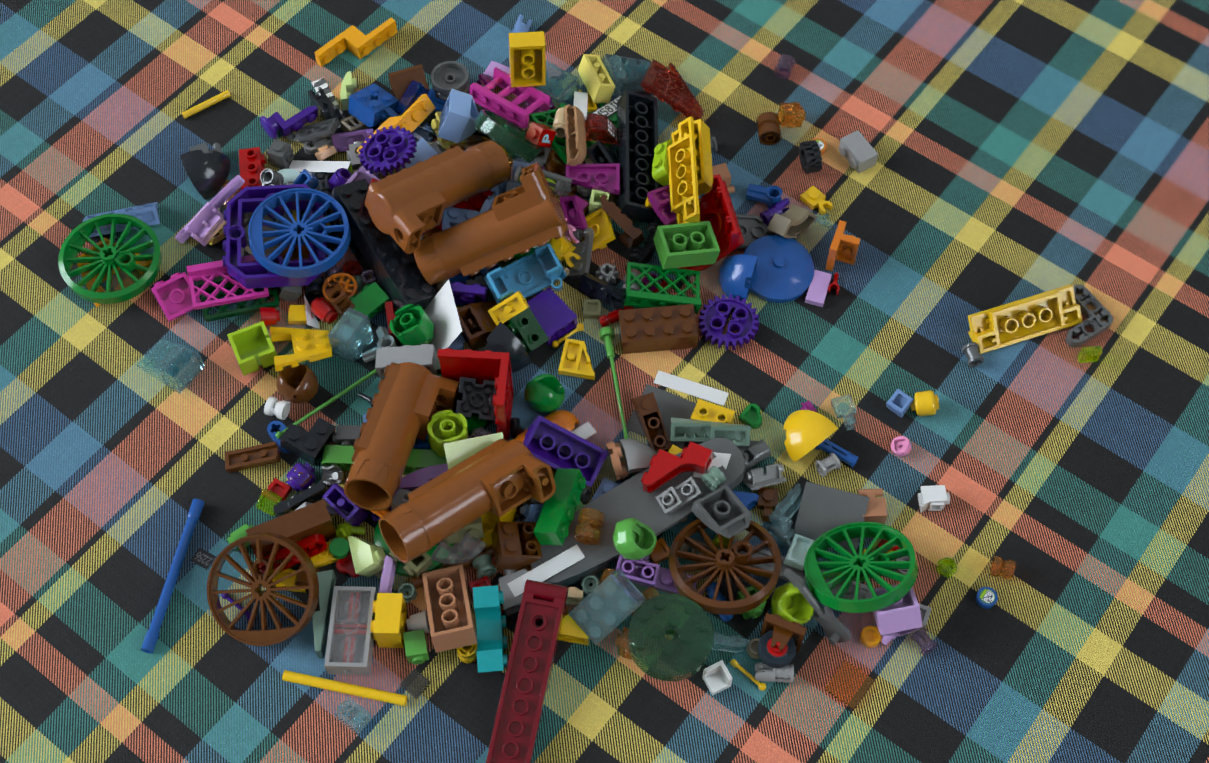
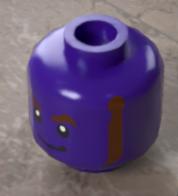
M307 462L305 465L296 463L286 475L287 483L297 492L300 490L304 492L316 480V476L313 474L315 469Z

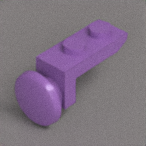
M374 129L332 135L333 146L337 152L348 151L349 144H353L356 141L365 142V138H369L371 136L370 133H374Z

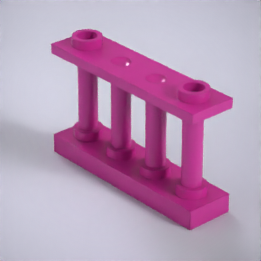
M497 67L494 68L493 80L482 87L475 82L470 85L469 94L473 96L475 103L522 129L528 127L529 114L537 108L548 111L550 108L551 97L532 86L511 87L510 74ZM497 85L504 88L498 94L490 91ZM513 93L518 97L511 102L504 99L507 95ZM524 100L531 103V105L525 109L517 106Z

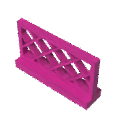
M253 255L244 256V263L258 262ZM223 260L186 266L194 310L269 296L268 288H264V291L255 292L253 289H247L239 282L230 278L227 267H223ZM221 276L225 279L219 285L212 282L215 277ZM202 280L205 283L201 288H198L194 285V282ZM228 281L234 284L230 291L223 288ZM209 285L216 288L211 295L204 291ZM239 287L245 290L243 295L237 296L234 294ZM219 291L227 294L223 299L215 297ZM201 294L208 297L205 302L197 303L196 299Z

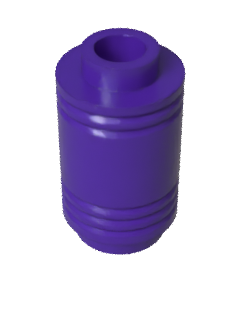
M345 168L337 169L328 181L329 187L333 190L334 187L344 185L352 176L351 173Z

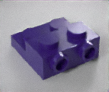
M450 283L455 304L468 305L488 301V287L482 284Z

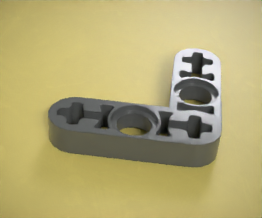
M1075 285L1073 288L1076 304L1080 305L1081 312L1088 319L1070 329L1065 338L1066 343L1070 347L1075 348L1107 330L1113 322V316L1083 285ZM1092 304L1096 310H1089L1086 305ZM1090 326L1094 329V332H1087L1084 327ZM1079 334H1081L1078 339H1072V337H1077Z

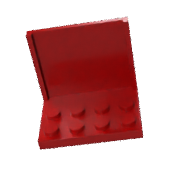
M438 349L437 357L439 358L442 377L459 382L460 377L476 379L475 384H483L484 380L495 381L496 395H493L494 416H496L495 425H497V433L502 432L503 438L509 441L514 396L510 353L493 352L491 350Z

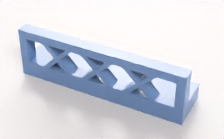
M154 202L85 216L83 222L105 214H125L142 220L148 226L160 224L157 211L158 203ZM111 224L99 227L102 235L111 234ZM116 224V232L124 231L126 225ZM97 229L93 231L89 238L99 236Z

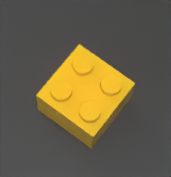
M377 593V600L373 601L375 620H371L370 626L373 639L377 641L379 648H404L403 633L406 631L407 606L403 593Z

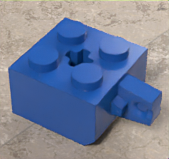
M373 83L349 96L348 113L370 128L382 121H386L390 117L398 116L399 100Z

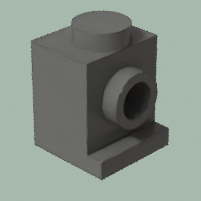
M337 425V432L333 433V444L354 446L356 438L361 436V425Z

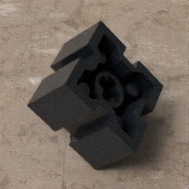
M460 377L458 395L463 397L462 400H457L456 414H462L467 420L471 419V415L479 416L478 421L494 423L495 416L492 399L493 395H496L495 381L484 380L483 384H475L476 379Z

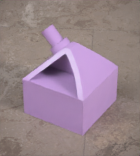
M883 587L874 589L877 596L888 592ZM913 587L896 603L873 611L880 635H884L881 639L884 645H887L896 637L904 636L923 627L920 606Z

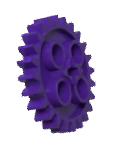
M391 125L389 129L383 127L381 132L377 129V134L370 133L371 138H365L367 143H361L363 148L359 149L360 154L358 155L362 166L366 171L369 170L370 174L375 172L376 176H378L382 172L383 176H385L389 172L392 175L394 170L399 172L400 167L406 168L405 163H411L409 158H415L413 153L417 152L415 148L417 144L410 130L406 131L405 127L400 129L399 126L394 129Z
M722 294V299L715 296L714 302L709 299L708 305H703V310H700L698 318V328L701 329V335H705V341L711 339V345L718 343V349L725 345V350H728L729 346H732L733 350H735L736 345L743 348V342L749 344L750 339L754 340L755 334L758 332L759 315L756 314V308L751 309L752 303L746 305V299L740 301L739 295L733 299L732 294L729 295V298ZM734 309L732 320L729 321L731 310ZM729 321L727 332L725 335H723V332L725 331V326Z

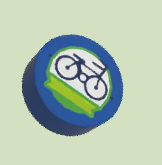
M982 587L976 594L977 604L985 609L992 608L998 600L996 591L990 587Z

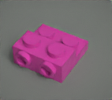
M185 272L175 273L170 277L171 279L165 282L163 280L159 281L151 288L153 295L169 322L194 310L189 278ZM198 297L196 300H197V303H200L201 300H200V298Z

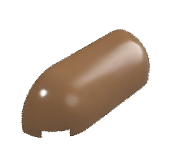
M566 105L564 106L567 164L576 166L583 163L587 154L585 117L578 107Z

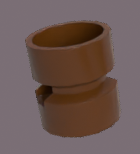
M765 112L759 115L757 126L760 143L763 145L777 144L781 140L779 115L774 112Z

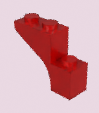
M691 441L688 447L683 448L680 457L660 449L657 455H653L649 471H645L642 476L643 491L652 493L683 472H696L703 475L707 472L713 460V450Z

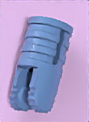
M520 14L512 33L528 32L533 21L529 19L526 24L522 23L523 15Z

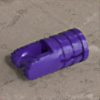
M789 199L781 200L764 212H761L759 217L769 226L775 213L782 214L789 209L785 208L790 203Z

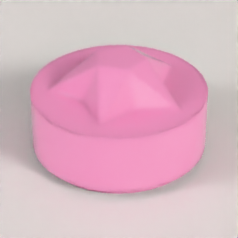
M898 436L892 440L891 450L896 456L903 457L910 453L912 445L908 438Z

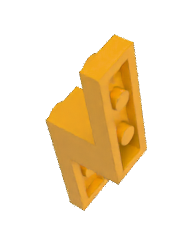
M389 18L367 35L363 34L355 26H350L314 52L317 64L323 67L346 49L357 58L362 59L397 33L396 21L393 18Z
M422 94L401 116L388 118L378 130L381 132L383 127L389 129L392 125L394 129L397 126L400 129L405 127L406 131L410 130L412 133L436 107L427 94ZM360 146V147L357 149V152H358L359 154H360L359 149L363 148L362 146Z

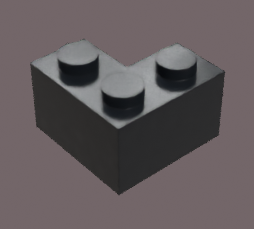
M318 417L309 432H306L291 423L280 438L281 447L315 466L323 454L324 447L332 441L336 426Z

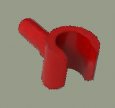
M834 273L833 282L828 287V293H830V289L834 288L837 291L836 295H838L840 289L837 283L838 273Z

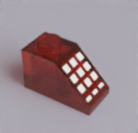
M589 113L585 120L586 140H600L603 143L617 145V127L606 115Z

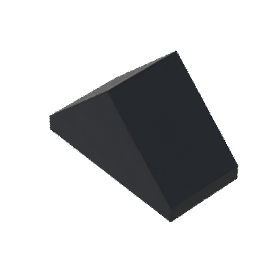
M600 140L587 149V155L594 164L618 163L616 155Z

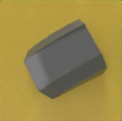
M726 484L707 496L694 501L691 509L706 526L727 538H731L748 528L752 517L751 512Z

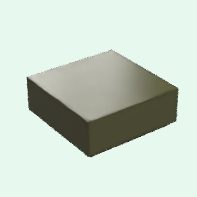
M583 299V318L599 319L602 314V301L598 299Z

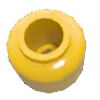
M932 390L916 392L914 401L911 404L912 411H916L919 417L935 415L937 410H940L938 394H934Z

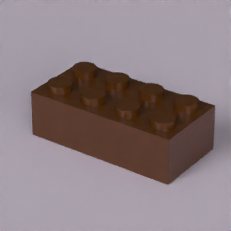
M693 304L619 310L618 323L622 354L697 348L698 332Z

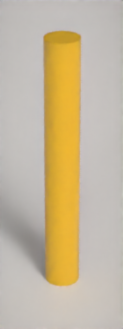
M226 90L182 112V115L186 119L230 97L231 94Z

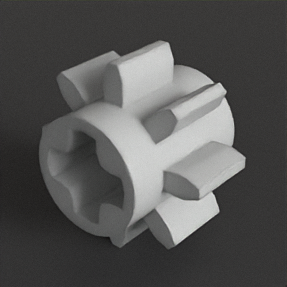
M607 262L606 264L599 265L596 277L610 284H615L616 278L619 277V271H616V265L612 266Z

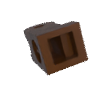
M337 281L331 287L325 289L331 304L341 316L355 307Z

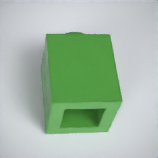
M424 629L404 632V644L408 663L418 665L429 660L427 638Z

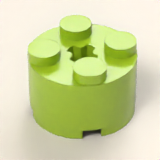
M453 410L439 411L428 422L427 429L430 446L440 457H446L444 443L469 439L465 417L460 413H453Z

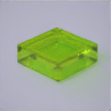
M1082 347L1077 356L1080 363L1097 362L1103 352L1102 347Z
M263 489L256 508L274 516L276 514L273 512V507L282 500V497L268 489Z

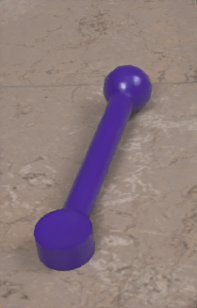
M229 593L221 594L222 599H227L231 603L235 602L229 596ZM240 604L234 605L240 611L243 609ZM246 611L245 615L249 620L252 612Z

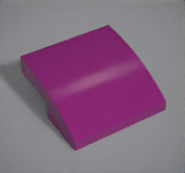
M669 185L648 192L647 196L650 204L660 220L665 225L676 224V213L671 211Z

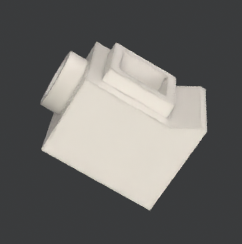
M945 485L920 487L921 493H918L920 513L925 510L942 511L946 504H950L949 492H946Z

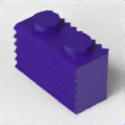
M336 483L323 495V499L345 522L352 526H359L369 515L366 509L352 503L346 497L344 488Z

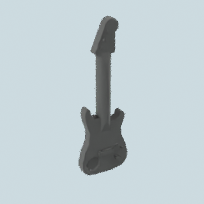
M786 569L784 576L790 580L794 587L798 588L816 611L813 618L822 626L828 638V643L834 646L836 643L849 641L852 637L851 631L835 617L832 609L827 606L823 608L804 584L805 581L792 570Z

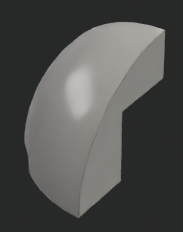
M619 439L620 449L625 458L628 474L641 472L651 467L650 461L653 455H657V453L650 446L634 439Z

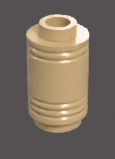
M564 107L556 111L552 129L556 131L555 136L559 138L566 136Z

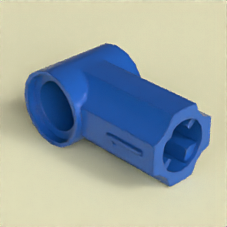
M749 184L746 199L765 203L770 208L782 200V189L774 185L767 188Z

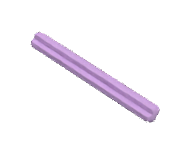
M236 175L209 203L219 209L245 183L244 179ZM186 226L175 235L176 240L181 244L190 237V234L184 230Z

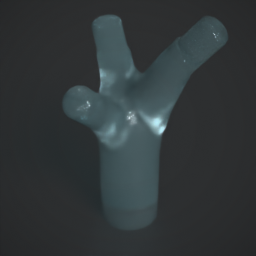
M830 215L817 216L814 223L825 225L830 230H833V227L826 221V219L830 218Z

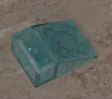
M606 54L602 59L616 86L613 95L620 96L625 90L640 92L658 88L650 61Z
M161 338L138 362L137 367L180 394L205 365L201 356L187 346Z

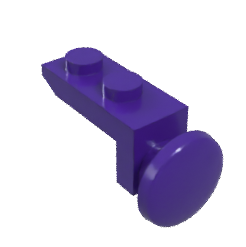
M316 106L307 107L286 121L278 112H275L269 118L261 116L260 124L271 139L278 138L276 131H279L283 137H286L294 131H299L308 122L312 123L318 117V108Z

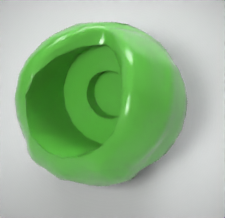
M627 518L616 523L613 543L622 557L629 560H640L652 553L656 546L657 537L649 526L641 523L636 518Z

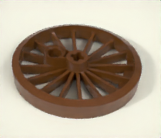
M700 519L691 522L678 533L669 552L670 574L677 591L693 606L713 614H740L761 605L774 591L781 572L780 550L770 533L756 522L750 521L749 527L744 529L749 532L743 540L736 542L733 547L735 535L731 537L727 549L723 547L721 534L717 533L719 551L703 530L709 527ZM699 532L711 551L689 537ZM753 536H757L762 543L752 547L749 541ZM683 543H686L695 550L702 553L703 555L685 552L679 549ZM765 548H768L772 555L752 558L753 554ZM745 551L747 554H740L739 552ZM677 557L701 563L680 565ZM774 563V571L772 572L768 570H763L755 567H750L748 565ZM704 570L690 578H688V576L685 573L689 571ZM745 573L770 578V580L764 586ZM711 575L697 591L693 583ZM724 575L730 601L717 600ZM719 576L713 599L702 596L703 592ZM729 576L744 595V599L733 600ZM738 577L760 591L751 596Z
M253 533L229 544L215 559L207 580V600L211 613L218 625L232 638L254 646L278 644L296 636L311 620L319 598L318 576L308 554L291 539L275 533ZM251 540H256L257 560L254 563L244 543ZM262 540L274 542L270 558H263ZM281 544L289 549L291 553L274 572V560ZM239 547L252 576L229 556L236 548ZM295 555L303 567L273 582L274 578ZM225 561H228L249 582L222 573L221 569ZM260 563H264L266 565L265 573L260 572ZM305 570L309 585L276 587V584ZM219 577L249 588L218 590ZM309 589L308 604L275 591ZM251 592V594L223 608L220 604L218 594ZM252 597L231 622L225 615L224 610ZM276 598L304 607L306 610L301 620H298ZM255 602L247 629L239 630L234 625ZM272 603L280 611H282L295 624V626L283 628ZM260 606L262 630H252ZM266 606L277 629H267Z

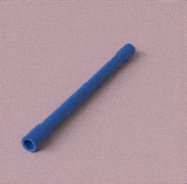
M193 499L184 530L149 630L141 647V651L152 654L154 652L165 613L196 523L204 506V501L200 499Z

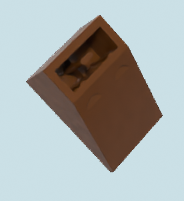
M496 300L471 303L457 309L462 328L461 333L471 350L487 345L486 339L496 327L488 310L497 305Z

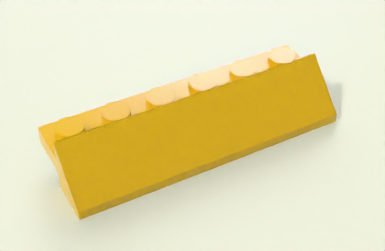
M690 116L678 124V130L671 133L672 144L667 147L671 211L676 213L677 224L700 222L693 117Z
M1066 285L968 315L970 327L968 334L971 340L978 344L979 353L983 354L1082 323L1080 305L1076 304L1073 286Z

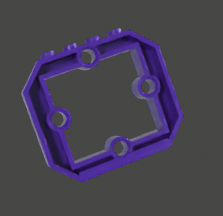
M306 184L245 187L227 202V210L223 212L224 221H226V225H223V233L226 236V240H223V250L226 252V256H223V267H227L228 274L247 289L306 286L320 275L290 278L270 272L259 262L244 263V248L248 244L244 229V213L254 212L265 199L280 191L292 188H310ZM300 200V210H306L310 201ZM296 201L285 203L289 210H296ZM315 202L309 214V218L323 204ZM282 205L273 209L281 216L285 213ZM326 211L315 221L326 217ZM308 242L319 261L326 259V253ZM310 253L309 259L302 260L303 267L316 264ZM278 255L272 262L282 265L283 259ZM289 260L287 266L299 267V260Z

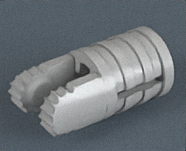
M762 662L755 664L756 680L793 683L794 664H789L783 668H772Z

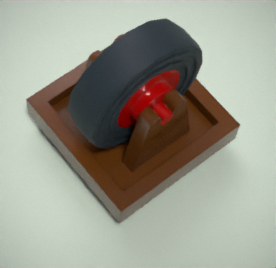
M766 613L757 649L759 658L764 664L772 668H783L789 665L795 657V652L800 651L807 628L798 622L784 620L777 614Z

